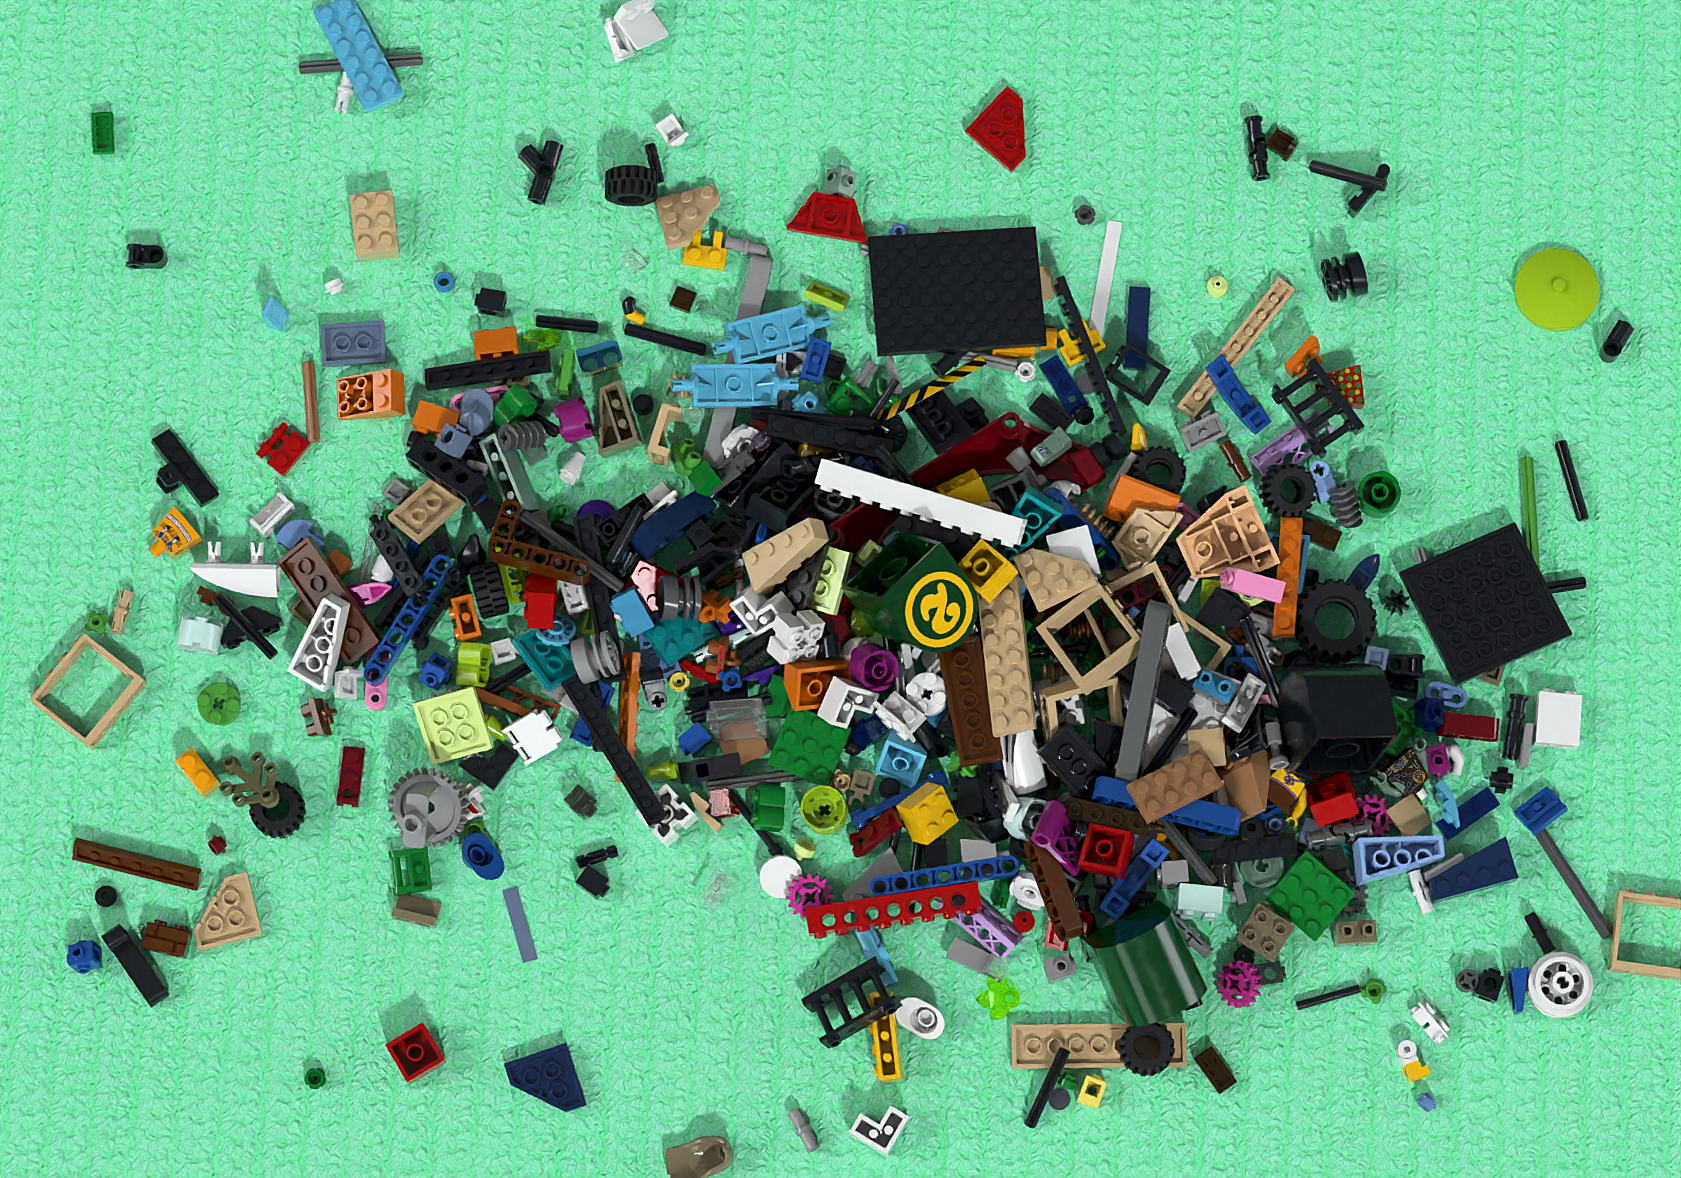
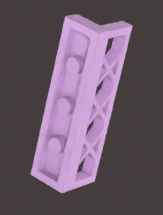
M1316 410L1303 420L1307 424L1321 415V413ZM1328 420L1312 430L1316 438L1319 431L1324 427L1328 432L1327 435L1333 432ZM1295 425L1252 455L1249 460L1263 477L1267 476L1265 469L1272 464L1276 466L1298 464L1311 455L1312 452L1309 447L1304 451L1300 450L1302 443L1307 439ZM1289 452L1293 453L1292 459L1289 462H1283L1286 454Z
M956 896L953 899L957 906H962L965 902L961 896ZM980 898L982 910L978 911L976 915H971L973 923H968L964 920L963 913L956 914L957 917L952 919L1003 962L1023 940L1024 936ZM940 901L937 905L942 908L943 902ZM980 928L987 929L990 937L982 936ZM996 942H1001L1008 948L1004 954L997 949Z

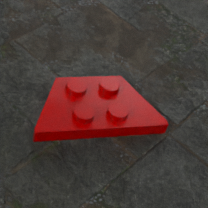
M813 192L807 199L806 204L797 212L795 218L787 225V231L867 244V237L864 233L856 201L852 198Z

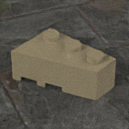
M619 380L600 387V444L598 453L603 458L643 445L625 385Z

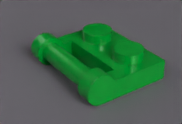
M847 376L838 386L825 407L835 415L847 416L854 406L868 415L878 399L869 396L853 383L854 380L851 377ZM847 389L867 404L865 409L845 394Z
M427 847L388 852L389 859L392 861L394 878L393 895L398 896L432 891ZM400 858L407 859L409 885L403 886Z

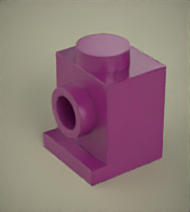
M1445 743L1425 748L1429 768L1427 774L1429 777L1435 776V779L1447 776V772L1451 770ZM1440 758L1442 764L1437 765L1434 762V759Z

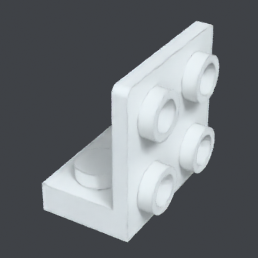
M631 0L622 4L614 16L615 21L636 50L649 46L669 35V32L652 10L656 0Z
M663 482L658 484L646 495L654 507L643 516L640 523L677 502L678 493L675 490L671 492Z

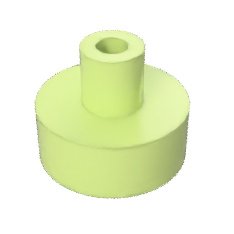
M1221 276L1211 277L1206 286L1207 293L1213 298L1223 297L1228 289L1227 281Z
M798 838L793 847L797 853L796 858L800 861H803L804 858H812L817 849L812 841L805 838Z

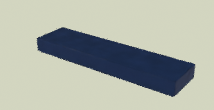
M1130 286L1126 345L1129 343L1147 355L1151 288ZM1129 351L1125 357L1124 369L1145 371L1146 361Z

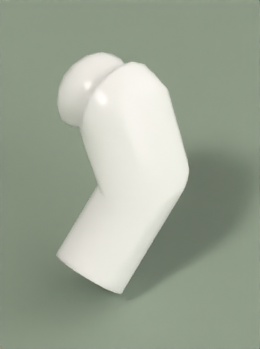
M1448 744L1445 749L1447 755L1453 760L1451 774L1461 776L1465 757L1459 746Z

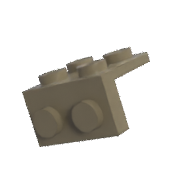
M1258 903L1238 934L1237 941L1271 962L1275 960L1295 926L1289 918L1283 915L1280 917L1268 905Z

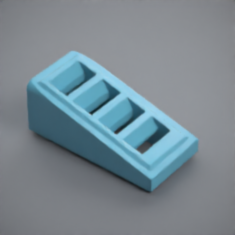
M269 297L262 317L267 327L281 332L284 329L289 313L275 298Z

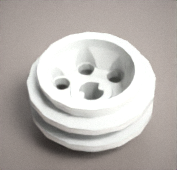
M1552 952L1541 957L1530 969L1526 985L1527 995L1532 1005L1542 1014L1552 1018H1568L1580 1012L1590 1001L1593 992V977L1587 965L1577 956L1566 952ZM1558 966L1565 967L1566 971L1560 972ZM1549 971L1551 973V977L1548 979L1543 976V972ZM1572 975H1575L1577 978V983H1574ZM1557 979H1563L1562 982L1566 984L1565 989L1560 988V984H1557ZM1542 987H1547L1549 989V993L1547 995H1545L1542 992ZM1571 991L1577 993L1576 999H1572L1569 996ZM1555 997H1560L1562 1004H1556L1554 1002Z

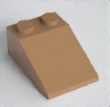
M1265 750L1235 762L1226 757V766H1223L1222 778L1230 807L1242 812L1241 822L1266 810L1271 772L1269 760L1272 758V754Z

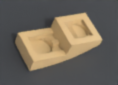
M692 792L691 798L697 811L704 821L719 833L723 826L707 814L712 806L695 792Z

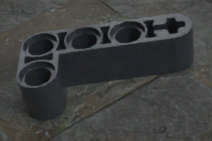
M118 924L101 936L151 1008L169 996L168 991L123 926Z

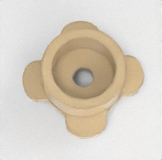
M835 769L829 786L837 789L839 793H844L851 785V775L849 773H842L840 769Z

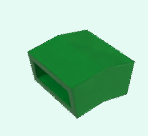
M704 460L695 467L688 476L697 493L706 497L709 496L715 487L722 483V480L707 460Z

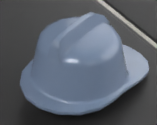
M473 388L465 393L461 402L459 422L460 425L467 429L466 433L471 437H483L492 430L493 400L485 390Z

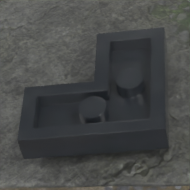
M501 743L489 760L479 753L465 756L460 762L459 767L494 791L519 758V755Z

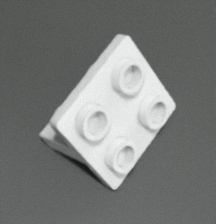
M896 691L882 705L877 701L873 703L877 709L875 713L888 728L896 730V734L904 741L907 739L912 743L916 741L912 734L927 719L924 714Z

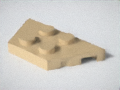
M1136 506L1112 540L1129 573L1151 562L1182 519L1183 514L1181 512Z

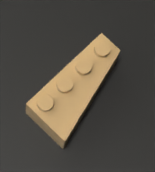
M808 517L742 553L754 593L769 595L774 591L773 588L778 583L781 584L787 579L786 576L790 572L797 570L802 565L801 562L807 557H811L829 540L823 520Z

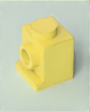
M1096 1074L1087 1075L1076 1102L1097 1110L1107 1085L1103 1081L1104 1078ZM1094 1087L1096 1094H1089L1088 1089Z

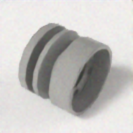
M608 631L600 632V636L593 634L592 645L586 637L571 641L572 659L583 684L599 680V670L604 677H610L611 673L613 675L620 673L618 649Z

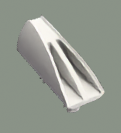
M207 541L208 560L206 562L191 563L190 568L192 572L217 586L248 595L279 597L281 567L278 563H266L264 561V542H259L258 552L256 542H250L251 561L223 562L221 560V541L216 542L215 551L213 541Z
M1035 708V718L1037 723L1039 721H1042L1041 716H1039L1041 714L1040 708ZM1034 730L1000 737L1004 757L1002 761L1005 778L1012 792L1021 795L1046 787L1048 783L1043 768L1045 762L1036 753L1039 749Z

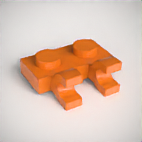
M1311 334L1284 365L1286 373L1290 377L1298 376L1300 378L1305 375L1306 371L1304 369L1309 360L1311 361L1315 358L1319 364L1322 363V359L1318 355L1320 351L1318 338Z

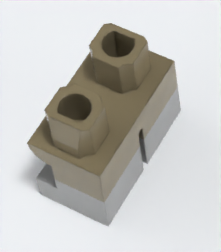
M1376 920L1336 922V925H1333L1334 948L1355 946V944L1356 946L1376 945Z

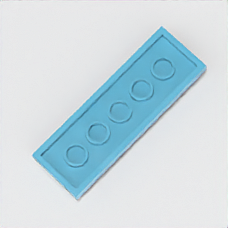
M336 0L313 10L316 20L366 114L404 97L403 90L354 0Z

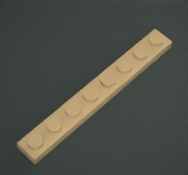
M1278 277L1214 360L1222 354L1234 370L1296 289ZM1206 370L1177 405V409L1189 418H1193V420L1217 391Z

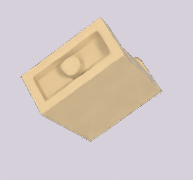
M668 402V404L662 403L647 449L648 461L668 467L671 462L670 449L662 447L669 423L671 420L683 423L684 420L683 409L671 402Z

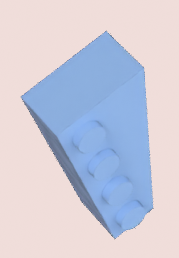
M1443 835L1358 838L1352 844L1356 886L1435 864L1445 857Z

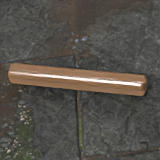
M305 361L302 363L307 438L309 443L320 442L315 363L314 361Z

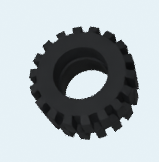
M622 165L608 169L605 172V199L621 206H643L657 200L658 173L655 170L639 165Z
M1160 445L1155 449L1152 446L1149 447L1148 451H1142L1141 455L1136 458L1131 477L1178 495L1186 478V466L1183 465V458L1178 457L1179 453L1176 451L1174 453L1171 452L1172 448L1170 447L1162 449L1163 446ZM1152 465H1163L1170 471L1171 479L1165 484H1155L1147 477V469Z
M1294 463L1279 465L1266 472L1267 476H1263L1261 479L1263 484L1259 485V490H1262L1259 498L1264 499V502L1261 504L1263 507L1267 506V511L1275 513L1274 516L1295 517L1306 513V510L1311 509L1313 506L1311 502L1316 500L1314 493L1317 492V487L1314 488L1313 486L1316 483L1315 479L1310 478L1312 473L1310 471L1305 472V467H1298V464ZM1285 478L1291 480L1296 486L1297 494L1292 503L1285 502L1279 493V486Z
M490 562L470 567V579L480 616L483 619L509 613L510 607L499 565L496 562Z
M275 781V788L280 794L279 798L285 799L290 805L288 815L280 821H270L265 815L266 807L260 803L249 804V814L254 825L264 835H269L275 839L280 837L281 839L285 838V835H293L294 830L298 831L301 828L299 825L305 820L306 809L301 795L293 786L291 787L285 782L282 784L279 781Z
M1158 1022L1138 1027L1129 1026L1119 1042L1120 1059L1124 1062V1066L1127 1069L1129 1068L1133 1074L1137 1073L1143 1077L1146 1075L1150 1077L1161 1073L1170 1064L1175 1053V1041L1172 1039V1033L1166 1029L1164 1024L1161 1025ZM1151 1036L1158 1042L1160 1051L1155 1059L1147 1061L1136 1055L1134 1043L1139 1037Z

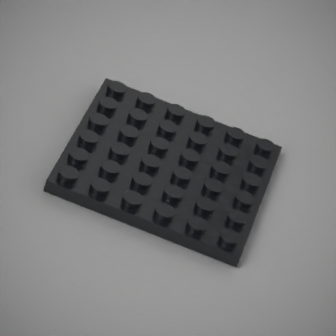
M1515 522L1399 572V576L1455 687L1572 636V632Z

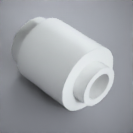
M379 555L371 571L372 576L370 579L374 582L387 584V582L391 581L393 572L384 557Z

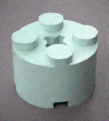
M182 616L176 645L178 648L192 652L201 651L203 654L217 655L224 624L218 622H211L210 624L208 619L203 617H195L194 620V618Z
M1027 796L1016 797L1020 805L1012 823L1004 820L1003 825L1014 838L1028 841L1031 840V836L1047 801Z

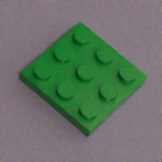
M790 706L767 764L815 785L828 786L851 728L847 727L846 729L831 725L808 710L794 711L792 706Z
M1306 850L1268 895L1266 900L1315 942L1355 896L1357 891L1313 853Z

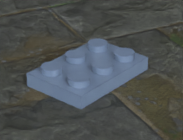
M384 320L320 324L323 367L386 364Z

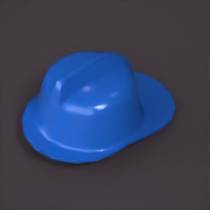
M481 833L470 834L464 839L462 844L464 864L485 880L498 879L503 874L504 861L491 841Z

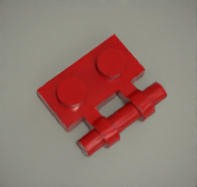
M284 422L278 428L275 427L272 430L273 434L266 442L263 441L261 443L260 449L256 453L260 459H263L266 454L270 455L271 458L266 462L267 465L283 477L311 446L306 439L295 431L289 437L284 434L289 428ZM280 439L283 441V444L275 451L272 447Z

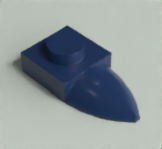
M1373 554L1363 559L1345 583L1350 584V582L1357 584V589L1366 591L1378 573L1380 555Z

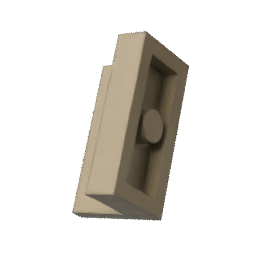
M405 894L399 895L396 908L393 907L391 916L396 920L435 929L441 903Z

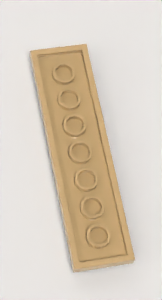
M1018 573L990 604L977 594L992 732L995 738L1037 729Z
M1159 1023L1161 1025L1164 1024L1168 1031L1170 1030L1172 1039L1175 1041V1053L1167 1068H1186V1023ZM1011 1025L1012 1069H1050L1060 1047L1070 1051L1063 1069L1126 1068L1124 1062L1120 1059L1119 1042L1129 1025ZM1141 1036L1134 1043L1136 1055L1143 1060H1153L1159 1054V1044L1151 1036Z

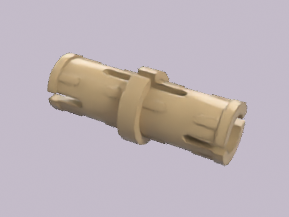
M128 590L120 591L117 606L113 610L114 618L109 630L110 632L123 634L127 617L131 613L129 610L134 596L133 592Z

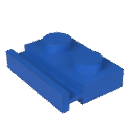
M1546 786L1514 811V816L1535 836L1568 811V809Z

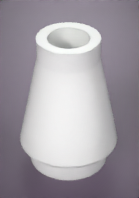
M575 452L560 470V479L570 485H574L575 482L579 481L586 457L579 452Z

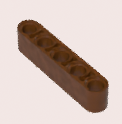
M1032 839L1024 843V851L1057 938L1065 942L1081 936L1084 932V926L1060 862L1046 848L1036 845Z

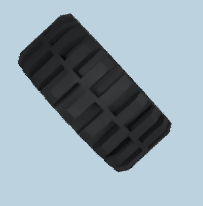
M1326 579L1324 583L1318 582L1314 584L1311 589L1309 588L1305 591L1297 604L1295 638L1299 639V646L1302 649H1306L1313 657H1318V661L1323 663L1326 660L1330 661L1331 664H1337L1338 661L1345 663L1353 657L1356 658L1369 645L1376 629L1377 621H1375L1377 614L1376 609L1372 607L1373 601L1365 596L1367 592L1356 588L1357 584L1350 582V584L1344 583V579H1338V581ZM1337 603L1346 607L1351 612L1355 624L1352 633L1348 637L1334 640L1325 637L1319 632L1315 625V614L1322 605Z

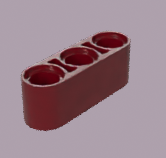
M1144 578L1114 592L1111 598L1113 601L1117 599L1124 607L1123 611L1132 608V606L1134 607L1153 598L1157 593L1158 585L1154 579ZM1149 583L1153 586L1154 591L1147 594L1143 592L1142 585ZM1126 592L1132 593L1134 601L1131 603L1125 602L1122 597L1123 594ZM1102 599L1099 605L1100 613L1105 617L1115 616L1113 612L1105 611L1103 608L1105 601Z
M1439 712L1437 714L1436 735L1497 742L1500 719Z

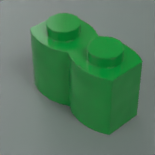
M514 384L507 390L503 399L494 406L493 420L499 427L503 424L524 422L526 417L534 413L538 402L524 386Z
M759 784L756 790L752 792V802L755 803V810L751 813V823H754V830L780 832L784 826L785 787Z

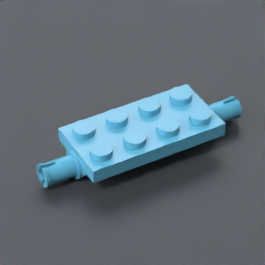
M803 304L726 323L724 325L728 338L712 341V348L720 346L714 349L713 352L717 355L732 351L735 364H743L807 348L815 329L832 325V320L823 321L831 318L828 313L815 317L809 316L805 312Z
M694 364L690 366V379H671L672 392L690 391L692 395V408L776 407L777 393L780 390L798 391L799 384H796L799 382L798 377L780 378L776 375L775 364Z

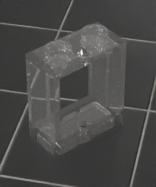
M761 698L710 702V710H706L707 723H710V733L715 735L717 742L768 738V718Z

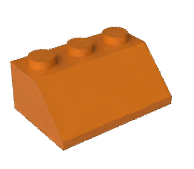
M1121 474L1107 496L1102 516L1124 524L1136 506L1176 511L1181 496Z
M842 657L786 663L784 667V686L793 710L820 708L833 676L853 681L849 671V661Z

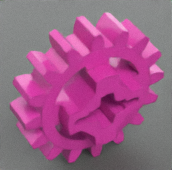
M1367 794L1364 796V801L1358 797L1357 802L1361 819L1357 821L1355 815L1347 822H1362L1368 815H1376L1373 821L1370 820L1373 837H1385L1384 832L1389 833L1391 831L1388 825L1394 824L1386 812L1391 805L1385 806L1383 804L1385 799L1382 798L1378 801L1377 795L1369 799ZM1368 804L1375 805L1379 808H1371ZM1382 815H1384V825H1383V827L1381 826L1382 824L1380 823V817H1381Z
M807 872V878H803L800 874V880L797 882L793 879L792 883L794 886L787 887L791 894L786 895V899L792 900L788 907H795L793 914L795 915L800 912L801 919L806 915L805 908L807 906L832 904L828 900V898L833 897V893H828L831 885L825 886L824 884L827 880L823 878L820 881L819 874L817 873L814 878L811 877L810 872ZM807 882L816 883V884H814L813 886H805V885H803L804 883H807ZM822 889L824 891L823 902L819 899V893ZM796 891H798L801 895V899L798 901V903H796L795 900ZM814 892V900L808 899L806 901L805 893L811 894Z
M1244 961L1229 962V966L1222 967L1224 973H1218L1221 981L1216 982V984L1220 985L1221 989L1217 993H1223L1221 1000L1228 1001V1006H1235V1008L1249 1007L1250 1003L1256 1002L1254 996L1261 995L1258 988L1263 987V984L1258 983V980L1262 976L1255 974L1258 969L1251 968L1252 963H1244ZM1237 970H1242V971H1244V972H1243V973H1237L1236 971H1237ZM1235 996H1242L1243 998L1238 999Z

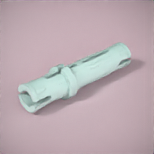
M748 628L728 636V650L756 638L753 634L747 635L751 633ZM708 645L692 651L697 663L713 656L718 657V655L708 654Z

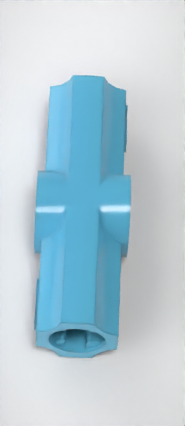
M870 927V931L857 932V930H854L863 948L862 952L865 960L867 961L876 956L883 962L886 971L882 972L880 977L885 988L897 983V976L889 962L890 957L884 944L880 942L874 927Z

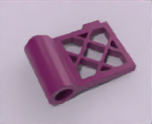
M1056 800L1048 801L1031 839L1036 845L1046 848L1072 876L1078 875L1080 870L1078 862L1082 847L1081 850H1078L1077 841L1070 837V829L1073 822L1065 815L1066 808L1061 802ZM1064 825L1067 827L1069 836L1064 834ZM1066 839H1070L1072 851H1068ZM1057 840L1060 841L1062 852L1055 847ZM1069 854H1073L1074 866L1070 862Z

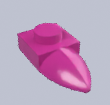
M367 580L347 586V589L359 607L381 600L390 592L392 586L379 582L368 583Z

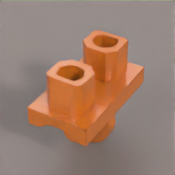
M711 589L707 594L702 593V607L698 620L702 623H707L716 618L724 624L728 623L730 619L727 614L733 610L729 605L732 601L727 597L721 599L720 594L714 589Z

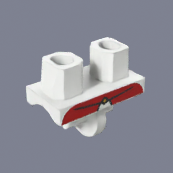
M460 782L459 784H456L455 786H456V787L461 786V785H463V783ZM469 783L466 787L463 785L460 793H467L468 795L463 799V801L470 803L464 808L470 811L467 816H464L468 821L477 816H482L486 812L480 804L484 800L480 794L484 789L481 785L474 788Z

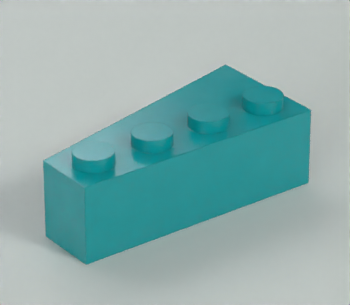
M1028 485L1010 514L1027 520L1021 544H1014L1013 547L1002 545L1001 540L995 538L991 547L1011 563L1014 560L1013 557L1019 555L1025 548L1031 545L1041 533L1048 529L1063 514L1065 507Z

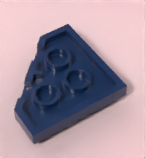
M566 1043L504 1064L511 1086L566 1113L587 1106Z

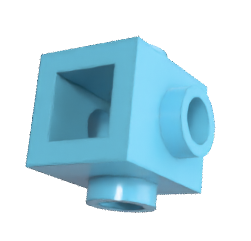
M810 391L804 395L800 392L791 400L794 403L791 406L792 411L823 413L826 410L818 396Z

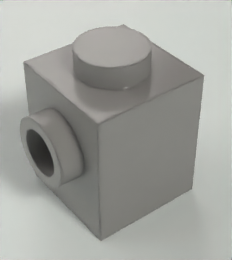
M1068 953L1045 960L1042 963L1049 984L1073 977L1075 974L1074 970L1077 969L1074 958H1069Z

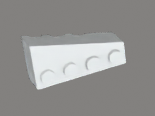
M333 593L323 597L287 669L288 672L322 692L333 686L334 672H336L350 603Z

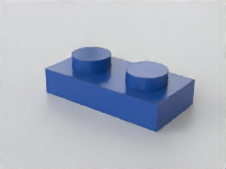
M811 337L800 379L821 384L832 342Z

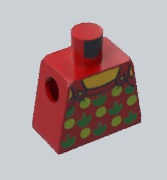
M1356 365L1327 373L1351 408L1363 409L1365 402L1361 366ZM1318 384L1314 385V393L1318 391ZM1327 398L1328 406L1331 407L1332 403Z

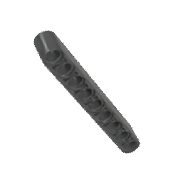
M1153 600L1149 601L1145 613L1115 779L1130 783L1140 779L1172 614V605Z

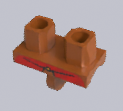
M723 636L721 641L710 640L707 653L718 655V659L708 658L706 672L716 674V680H721L718 678V674L721 671L726 672L727 665L728 670H730L732 667L741 664L742 658L736 654V649H730V653H728V636Z

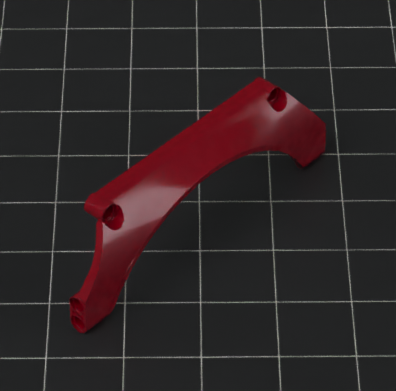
M1014 412L1005 413L975 432L972 436L909 474L918 487L937 492L936 486L973 468L980 477L1017 475L1023 471L1018 472L1005 457L1022 445L1031 460L1029 466L1037 476L1042 474L1048 481L1066 480L1079 485L1080 491L1083 493L1106 478L1105 473L1085 445L1073 441L1070 449L1045 467H1041L1030 453L1038 444L1049 437L1051 433L1020 420L1019 416ZM1013 420L1016 426L1009 428L1005 425V421ZM875 501L872 502V505L863 503L826 526L835 530L834 533L837 535V539L831 541L830 546L853 553L848 572L850 579L863 568L853 560L854 556L863 544L870 539L880 547L882 541L894 527L892 523L901 515V509L893 507L891 511L880 508V503ZM845 593L842 594L837 615L817 610V615L825 622L824 629L827 634H838L840 647L862 633L861 614Z

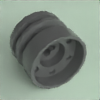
M660 576L658 585V613L660 620H676L678 611H680L682 620H688L690 615L691 620L697 621L702 607V589L699 577L691 576L689 582L688 576H683L681 585H678L676 576Z

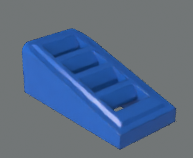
M1528 967L1511 969L1508 972L1514 1015L1520 1014L1523 1011Z

